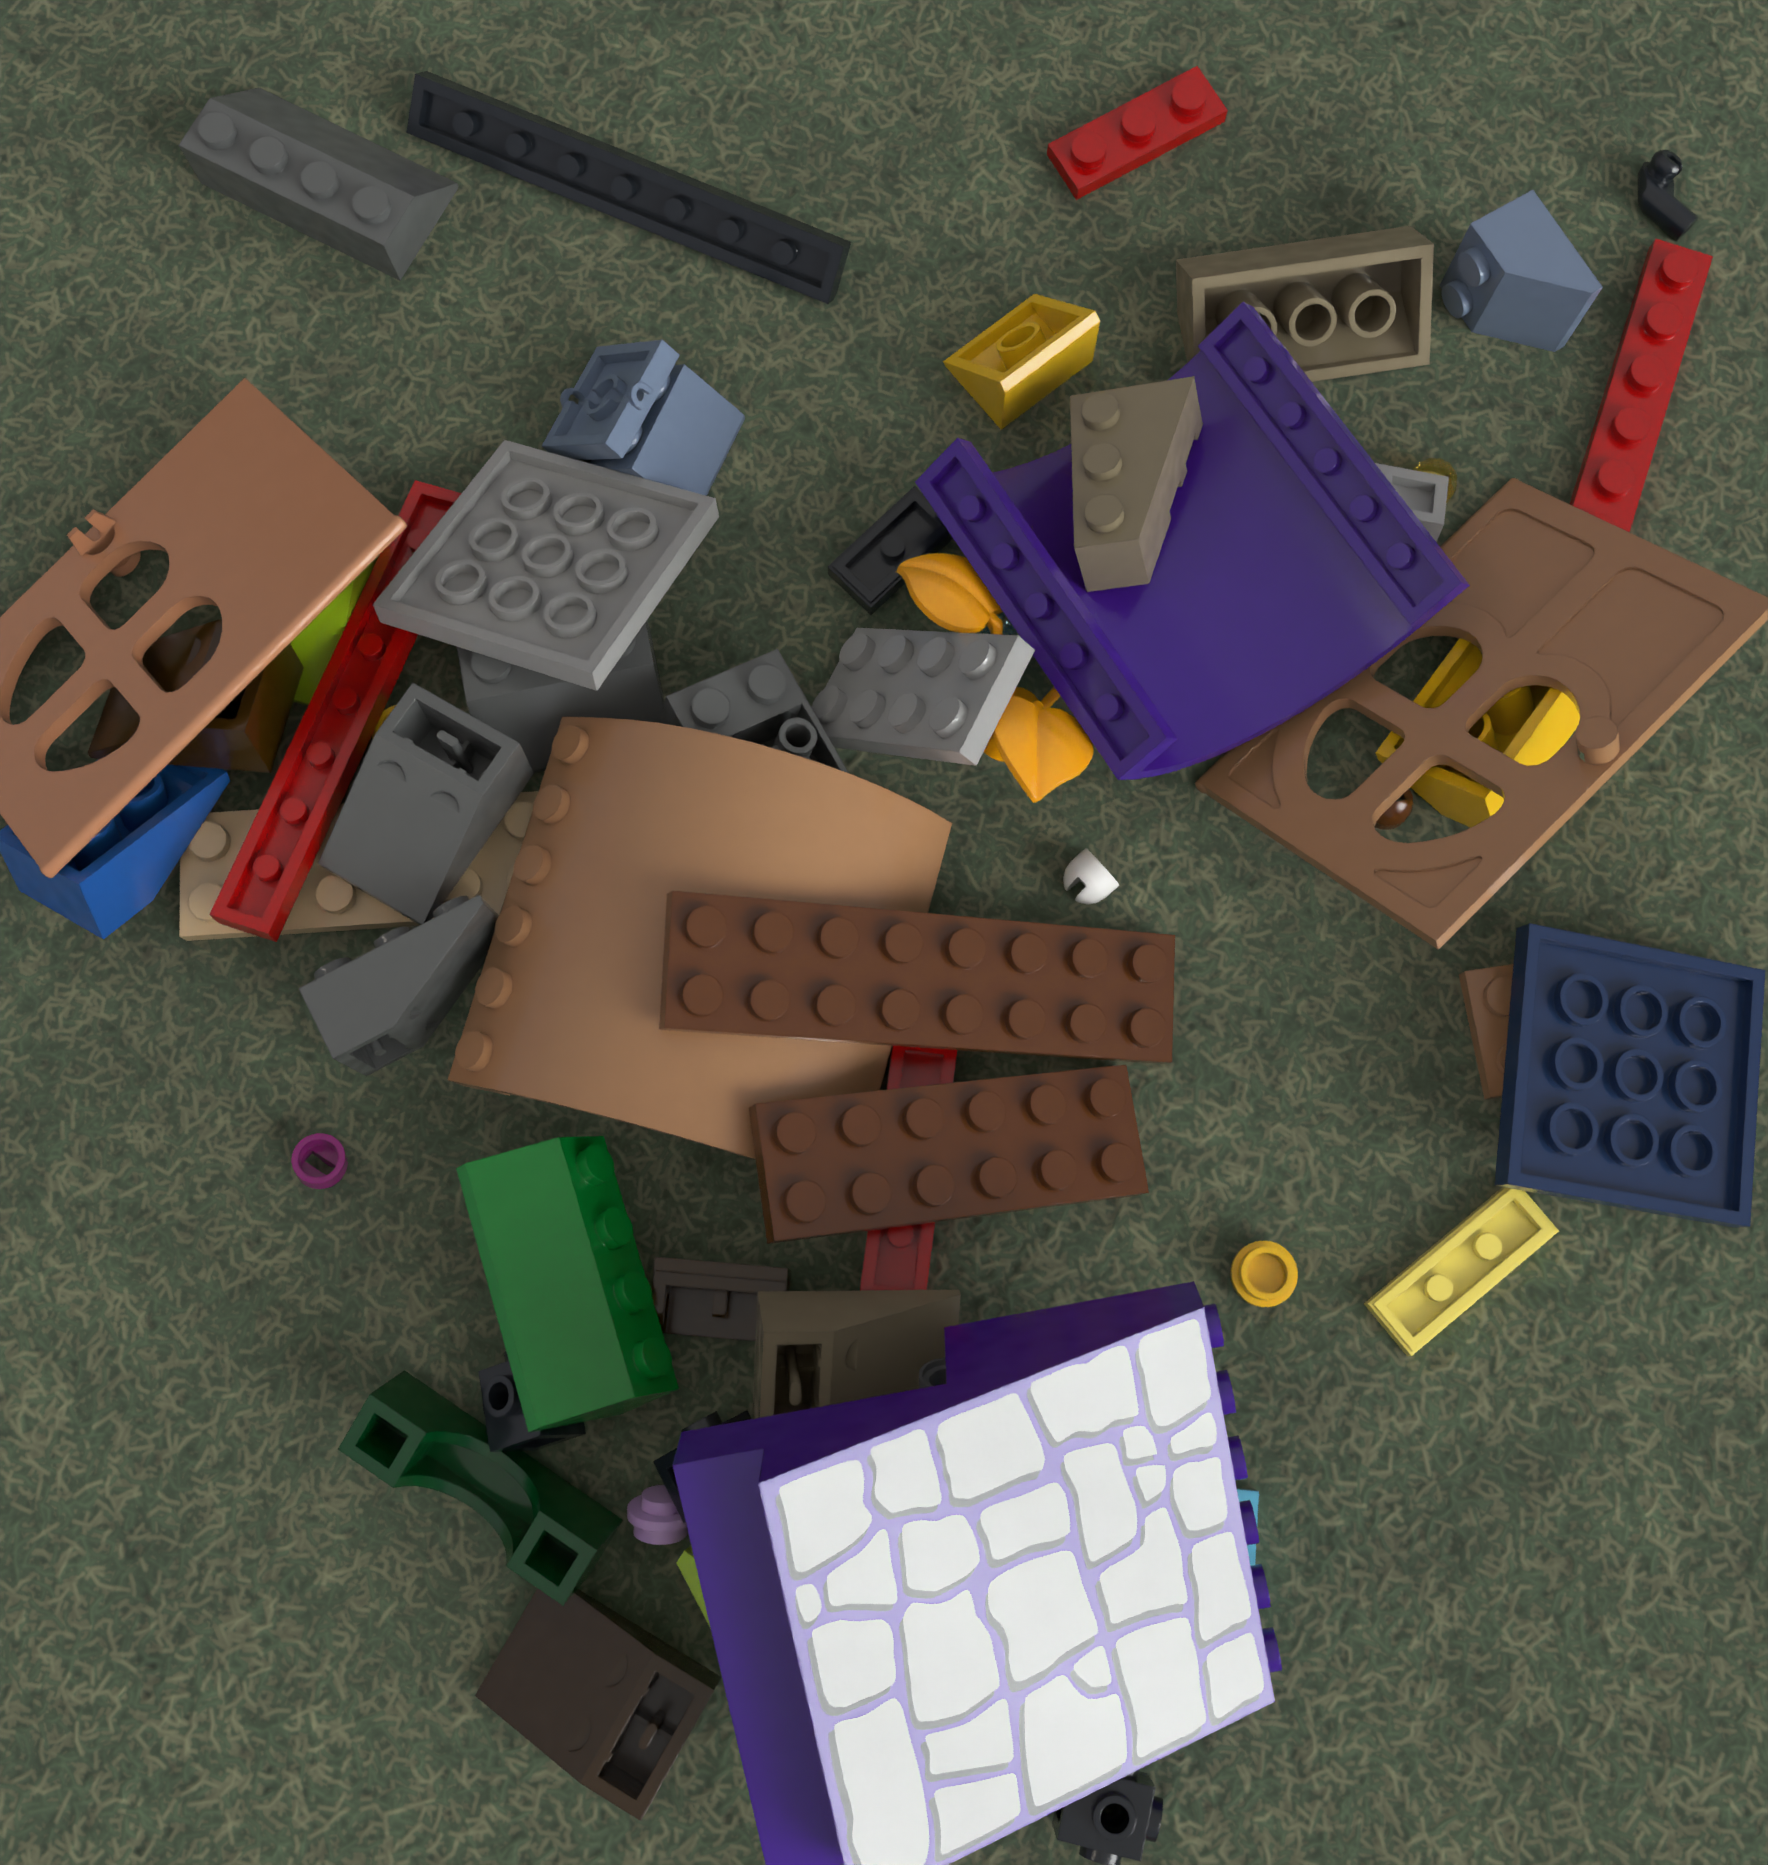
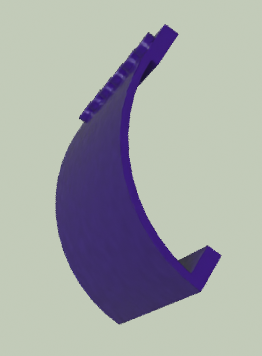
M1242 302L1198 345L1201 351L1168 379L1173 380L1194 376L1203 426L1198 440H1193L1186 461L1187 473L1182 487L1177 488L1170 508L1171 521L1149 584L1087 592L1074 549L1071 444L1031 462L992 472L970 441L956 438L915 481L1019 636L1035 650L1033 653L1034 658L1118 780H1135L1174 772L1225 753L1277 727L1362 673L1470 586L1255 308L1245 302Z

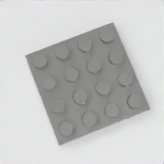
M504 440L373 603V606L381 623L597 691L719 518L716 498Z

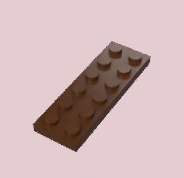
M1126 1064L756 1103L749 1107L767 1244L1124 1198L1149 1193Z

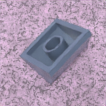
M685 364L674 365L669 374L671 378L670 385L665 394L649 410L641 425L643 432L637 445L623 459H592L590 464L707 496L745 420V415Z

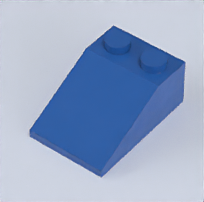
M167 764L53 878H48L41 873L38 864L9 825L0 830V853L20 892L104 940L154 900L230 782L228 773L223 769Z

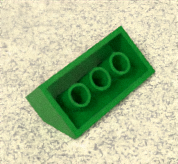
M604 1136L557 1137L468 1162L456 1168L528 1432L621 1415L679 1389L672 1366L671 1353L665 1343L652 1299L651 1286L645 1276L633 1236V1226L625 1209L614 1172V1162L608 1152Z

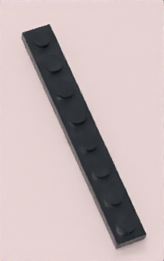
M424 71L415 74L406 133L826 304L834 300L850 249V241L431 72Z

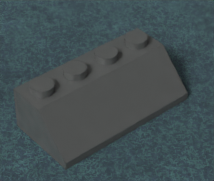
M261 88L209 98L178 145L201 184L399 281L459 188L457 182Z

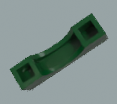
M405 1370L369 1394L338 1448L343 1454L392 1488L406 1486L429 1488L454 1497L471 1507L495 1529L501 1538L506 1551V1567L562 1606L591 1574L623 1522L617 1515L525 1452H490L487 1428L484 1424Z

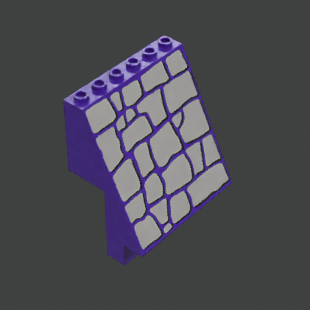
M1194 1281L944 1327L946 1384L681 1432L673 1469L766 1865H948L1275 1702L1270 1673L1282 1671L1281 1658L1273 1627L1262 1629L1259 1609L1271 1607L1270 1596L1262 1564L1250 1565L1247 1545L1259 1543L1258 1529L1251 1501L1239 1502L1236 1480L1248 1478L1247 1467L1239 1435L1227 1437L1224 1415L1236 1413L1235 1400L1228 1371L1216 1372L1212 1353L1213 1348L1224 1347L1222 1327L1216 1304L1203 1305Z

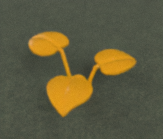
M932 553L910 558L898 566L896 572L904 579L911 598L917 607L938 626L958 633H977L987 626L990 634L1003 635V622L997 616V614L1003 611L966 557L947 553ZM1016 687L984 750V753L989 757L1005 762L1032 803L1040 801L1056 787L1080 775L1087 768L1094 752L1092 741L1077 719L1064 710L1050 708L1061 697L1055 687L1041 701L1027 689Z

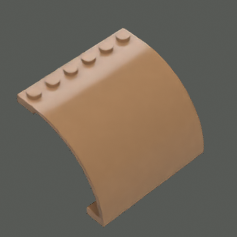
M562 717L558 732L552 743V751L539 792L533 803V811L522 846L514 863V871L504 903L495 923V931L486 960L476 983L474 998L461 1039L456 1047L455 1058L448 1080L470 1088L509 1096H520L595 1114L756 1160L749 1107L756 1103L879 1091L892 1046L659 1030L667 894L671 891L928 913L952 823L912 800L877 784L828 765L757 743L702 730L656 722L616 718Z

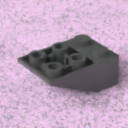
M778 649L672 693L665 698L659 723L702 730L757 743L849 773Z
M412 683L376 732L318 864L419 925L431 920L434 917L433 911L444 903L533 776L534 772L521 744Z
M480 895L472 899L468 896H459L441 904L433 911V919L412 930L410 927L404 926L383 934L374 941L375 949L354 960L344 957L323 965L315 971V980L299 988L334 1060L368 1076L420 1049L427 1043L486 960L495 931V923L499 915Z

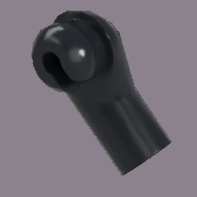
M1659 150L1653 155L1650 162L1643 163L1638 172V206L1645 216L1677 242L1694 225L1699 217L1674 197L1673 179L1682 171L1681 159L1669 150Z

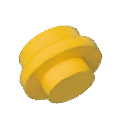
M1256 1241L1244 1246L1235 1255L1231 1264L1230 1276L1235 1291L1244 1301L1257 1307H1272L1283 1303L1291 1296L1297 1284L1298 1271L1295 1260L1283 1246L1272 1241Z

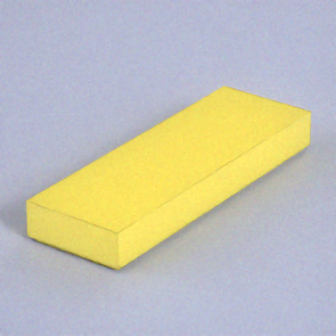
M1502 1187L1366 1301L1364 1305L1407 1356H1413L1558 1233L1559 1230L1525 1191Z

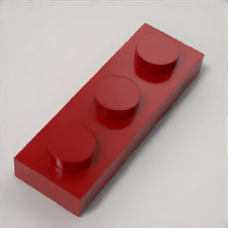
M1195 66L1048 144L1047 156L1075 199L1078 200L1225 122L1228 110L1199 67Z

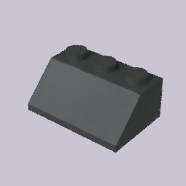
M647 620L597 691L457 647L465 697L470 715L519 742L534 773L546 770L552 751V743L558 732L562 717L616 718L659 723L665 700L651 630Z

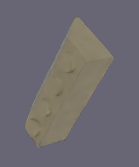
M1412 226L1176 259L1177 314L1187 363L1201 351L1198 345L1242 302H1245L1255 308L1311 382L1430 365L1434 243Z

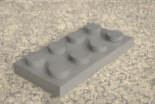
M856 628L854 634L841 648L839 662L825 689L817 695L811 708L834 748L977 766L1035 650L1019 635Z

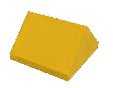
M1033 294L944 360L943 363L1002 430L1093 361L1100 319L1095 310Z

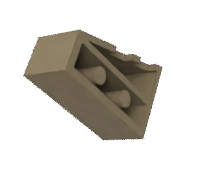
M1194 376L1070 396L1074 549L1087 592L1150 583L1171 521L1170 508L1177 488L1183 485L1187 473L1186 461L1193 440H1198L1203 426Z

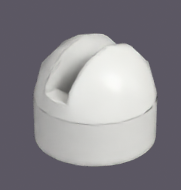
M1086 848L1071 860L1063 876L1066 891L1070 890L1079 881L1085 885V888L1075 898V901L1083 904L1098 903L1119 886L1108 870Z

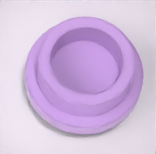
M665 1485L646 1488L640 1496L635 1497L628 1503L627 1519L634 1526L633 1533L638 1540L648 1544L666 1545L679 1542L687 1536V1525L683 1523Z

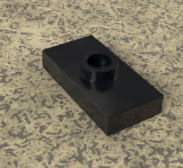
M914 486L828 566V575L872 615L905 584L904 579L896 572L898 566L903 561L920 555L938 553L953 537L923 493Z

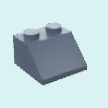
M1534 190L1472 222L1439 285L1442 289L1443 303L1448 312L1455 318L1462 317L1471 332L1552 352L1565 346L1603 288Z

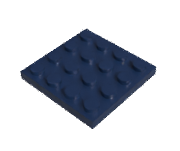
M1531 923L1517 927L1494 1186L1733 1228L1750 1227L1765 970Z

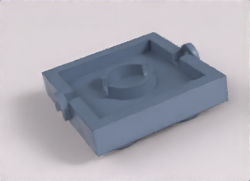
M664 340L597 347L575 387L567 388L562 392L560 402L563 408L542 447L550 453L576 460L623 459L639 442L643 432L641 425L652 405L667 391L671 381L669 374L680 355ZM571 394L579 399L578 404L574 401H569Z

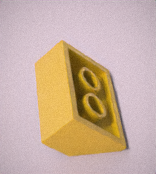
M1459 638L1413 702L1424 708H1436L1444 704L1480 667L1482 654L1479 649L1471 642ZM1524 686L1516 688L1500 698L1470 728L1468 733L1520 764L1527 766L1538 765L1550 759L1568 741L1579 725L1580 715L1575 704L1561 691L1549 686ZM1391 731L1375 752L1377 759L1383 764L1402 745L1404 739ZM1442 764L1432 766L1410 787L1441 815L1470 828L1495 814L1504 802L1500 795L1453 767Z

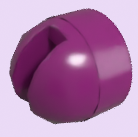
M316 1133L303 1138L294 1148L291 1157L292 1167L297 1178L307 1187L318 1190L333 1187L343 1178L348 1164L347 1155L342 1144L335 1137L324 1133ZM313 1154L323 1163L334 1168V1170L325 1175L305 1161Z

